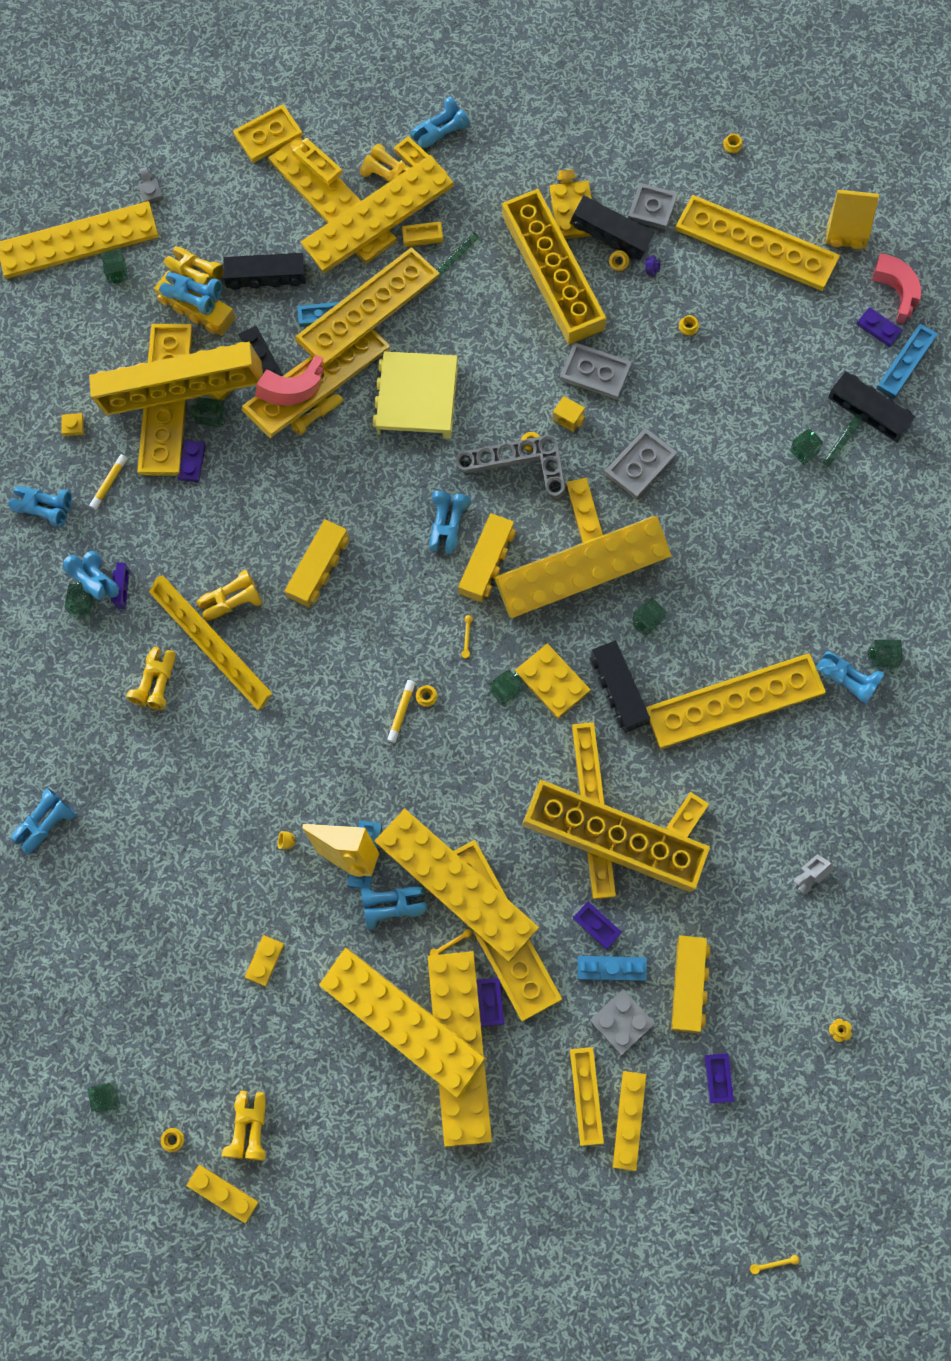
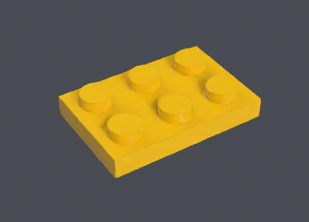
M284 104L233 130L235 138L252 163L279 150L298 136L303 137L301 129Z
M589 180L549 185L553 216L564 238L591 236L569 224L583 195L592 199Z
M548 643L515 670L519 678L557 719L591 691Z

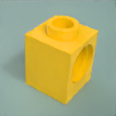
M563 396L553 411L552 421L574 432L577 426L580 428L585 422V407Z

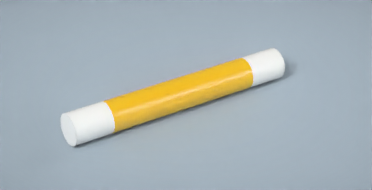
M122 454L119 456L90 503V508L97 510L128 459Z
M407 680L387 739L388 742L395 743L415 686V682L412 680Z

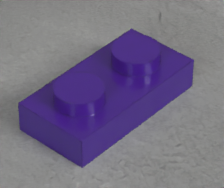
M870 307L856 324L888 347L895 342L903 329Z
M184 440L180 473L178 474L179 481H200L206 448L205 442Z
M117 562L116 570H113L112 574L113 581L119 587V593L116 597L110 599L117 609H126L130 569L126 563Z
M589 902L573 917V920L606 950L622 934V931Z
M499 978L477 980L481 1027L504 1025Z
M729 1054L705 1055L709 1104L734 1102Z

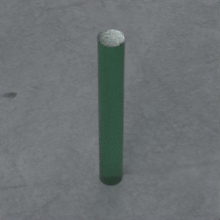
M473 232L436 269L440 273L439 278L479 238L477 233Z
M856 414L822 462L824 465L830 467L862 421L860 415Z

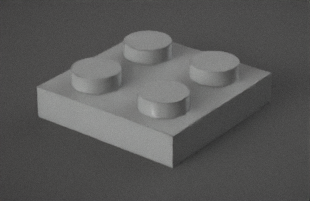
M639 183L628 219L636 223L666 230L678 193Z
M624 989L590 1019L593 1026L621 1056L655 1025V1022Z

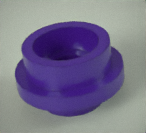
M656 256L646 258V274L656 276V272H660V260H657Z

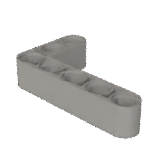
M550 435L463 451L456 457V464L464 473L479 472L541 460L545 487L548 494L552 498H560L566 492L559 447L556 439ZM545 443H553L554 448L551 451H545L543 449ZM527 446L533 447V452L530 455L523 454V449ZM506 450L513 452L512 457L509 459L502 458V454ZM485 454L492 455V460L489 463L482 462V457ZM465 458L472 460L468 467L461 466V462ZM549 463H556L558 468L554 472H549L547 465ZM559 483L561 490L556 493L550 490L551 485Z

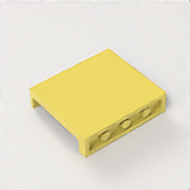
M384 351L383 359L379 360L381 378H377V390H380L379 396L375 397L377 415H373V427H376L377 434L381 435V430L442 433L443 438L451 439L458 371L457 355Z

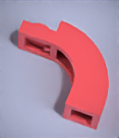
M880 253L872 281L888 284L898 292L900 307L896 323L904 324L906 318H911L913 308L916 309L920 301L921 286L919 279L912 268L896 257Z
M316 355L306 371L300 376L293 378L282 377L266 369L256 384L255 396L277 405H295L308 400L319 390L321 376L324 371L322 367L323 358Z

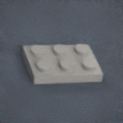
M574 342L560 375V381L618 400L631 369L632 361Z
M644 428L605 470V475L637 500L675 459L678 452L647 428Z

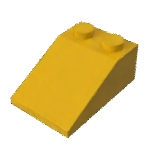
M837 190L827 223L826 244L833 247L846 246L856 250L866 249L879 194Z
M303 824L304 832L319 855L350 875L356 877L372 876L379 852L366 828Z

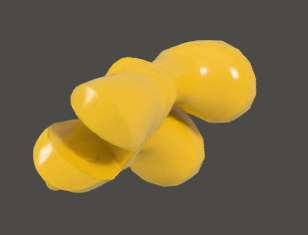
M378 143L371 149L370 155L365 157L360 168V175L369 177L372 173H376L385 178L387 182H390L411 167L405 165L402 160L398 162L386 152L383 145ZM379 162H383L384 164L388 165L392 168V170L390 171Z
M175 246L172 250L174 256L181 261L171 256H167L164 259V265L170 270L193 278L195 282L203 285H208L211 279L221 280L223 277V264L199 259L198 256L191 254L182 247ZM195 266V267L201 269L202 271L206 272L207 274L201 273V272H199V271L193 269L192 267Z
M332 392L313 406L314 409L293 421L291 423L292 429L298 435L304 434L307 426L318 417L322 416L323 418L328 412L338 407L343 402V398L338 393L333 394L334 392Z
M247 569L241 571L238 577L228 585L206 593L196 601L200 609L212 606L202 613L206 622L232 612L231 609L246 602H250L255 606L263 604ZM245 589L242 592L226 600V597L228 595L238 590Z
M154 646L149 651L140 686L137 690L128 691L126 695L128 701L139 706L146 707L148 705L152 709L165 710L167 701L164 699L167 679L170 680L175 663V651L167 650L163 662H159L161 656V649ZM158 677L153 693L149 696L153 678Z
M241 1090L239 1095L236 1096L234 1104L236 1116L233 1140L231 1145L223 1148L222 1157L244 1159L246 1124L251 1123L249 1145L246 1150L245 1159L266 1161V1151L261 1147V1129L265 1121L266 1108L265 1093L257 1092L254 1109L247 1108L248 1091Z

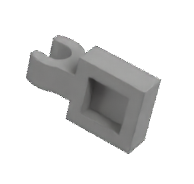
M147 167L139 169L143 183L138 184L143 202L149 201V203L162 200L163 196L157 179L151 180Z
M817 854L801 868L803 874L797 876L793 882L799 886L798 890L801 893L806 894L811 890L813 881L819 884L834 870L832 863Z

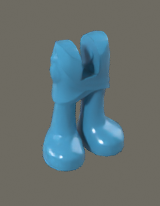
M449 96L444 101V111L436 117L428 118L425 122L416 126L410 131V136L415 141L418 140V145L422 149H426L438 140L443 139L445 135L469 127L470 121L466 113L462 109L459 110L455 100ZM450 121V122L447 123L446 125H444V126L438 128V126H440V125H442V124H444V123Z
M172 272L167 273L165 278L170 284L162 283L159 288L163 296L177 299L184 303L187 302L197 307L199 312L204 315H209L213 312L215 308L214 301H219L222 291V282L220 280L211 279L208 285H203L195 282L193 278ZM189 290L202 295V297L190 294Z
M15 486L13 493L23 498V500L11 498L8 502V506L12 511L28 513L33 516L38 515L48 519L51 525L59 528L66 521L67 514L65 511L69 512L72 506V492L63 489L60 490L57 496L43 493L42 490ZM39 503L47 504L56 508L48 509L45 507L39 506Z
M434 491L432 493V501L437 506L435 523L432 524L430 550L438 551L441 536L447 537L445 553L452 554L458 545L457 534L461 516L469 508L471 498L463 494H455L453 496L449 525H445L451 503V495L444 491Z
M96 551L87 552L82 562L76 555H70L64 560L63 570L70 577L81 582L83 589L91 593L97 600H102L105 593L110 598L116 597L119 593L117 584L99 570L102 559Z
M830 651L825 652L822 660L816 665V669L825 677L834 680L839 686L841 684L865 704H867L884 676V673L881 671H875L870 676L864 675L853 668L851 663L846 662Z
M46 788L42 793V800L35 811L16 828L11 840L15 844H20L31 833L32 835L23 843L21 848L29 855L50 835L49 831L58 821L63 818L72 820L78 814L51 789ZM52 807H54L53 810L51 811V813L47 816V818H46V819L43 821V823L39 826L38 822L41 820V818H42Z
M424 887L395 888L394 891L373 892L370 888H361L364 908L397 901L396 906L364 909L367 930L375 929L377 922L386 918L417 917L428 911L427 903L412 905L409 903V898L425 895Z

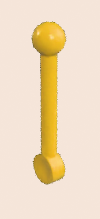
M470 615L464 618L466 622L465 644L461 654L465 659L470 657V652L468 651L470 623L473 621Z
M466 929L463 934L440 948L430 950V956L439 955L440 952L460 940L470 938L472 935L471 930Z
M792 1255L790 1259L759 1266L753 1264L750 1266V1271L752 1274H758L759 1271L791 1263L797 1265L800 1259L797 1255Z

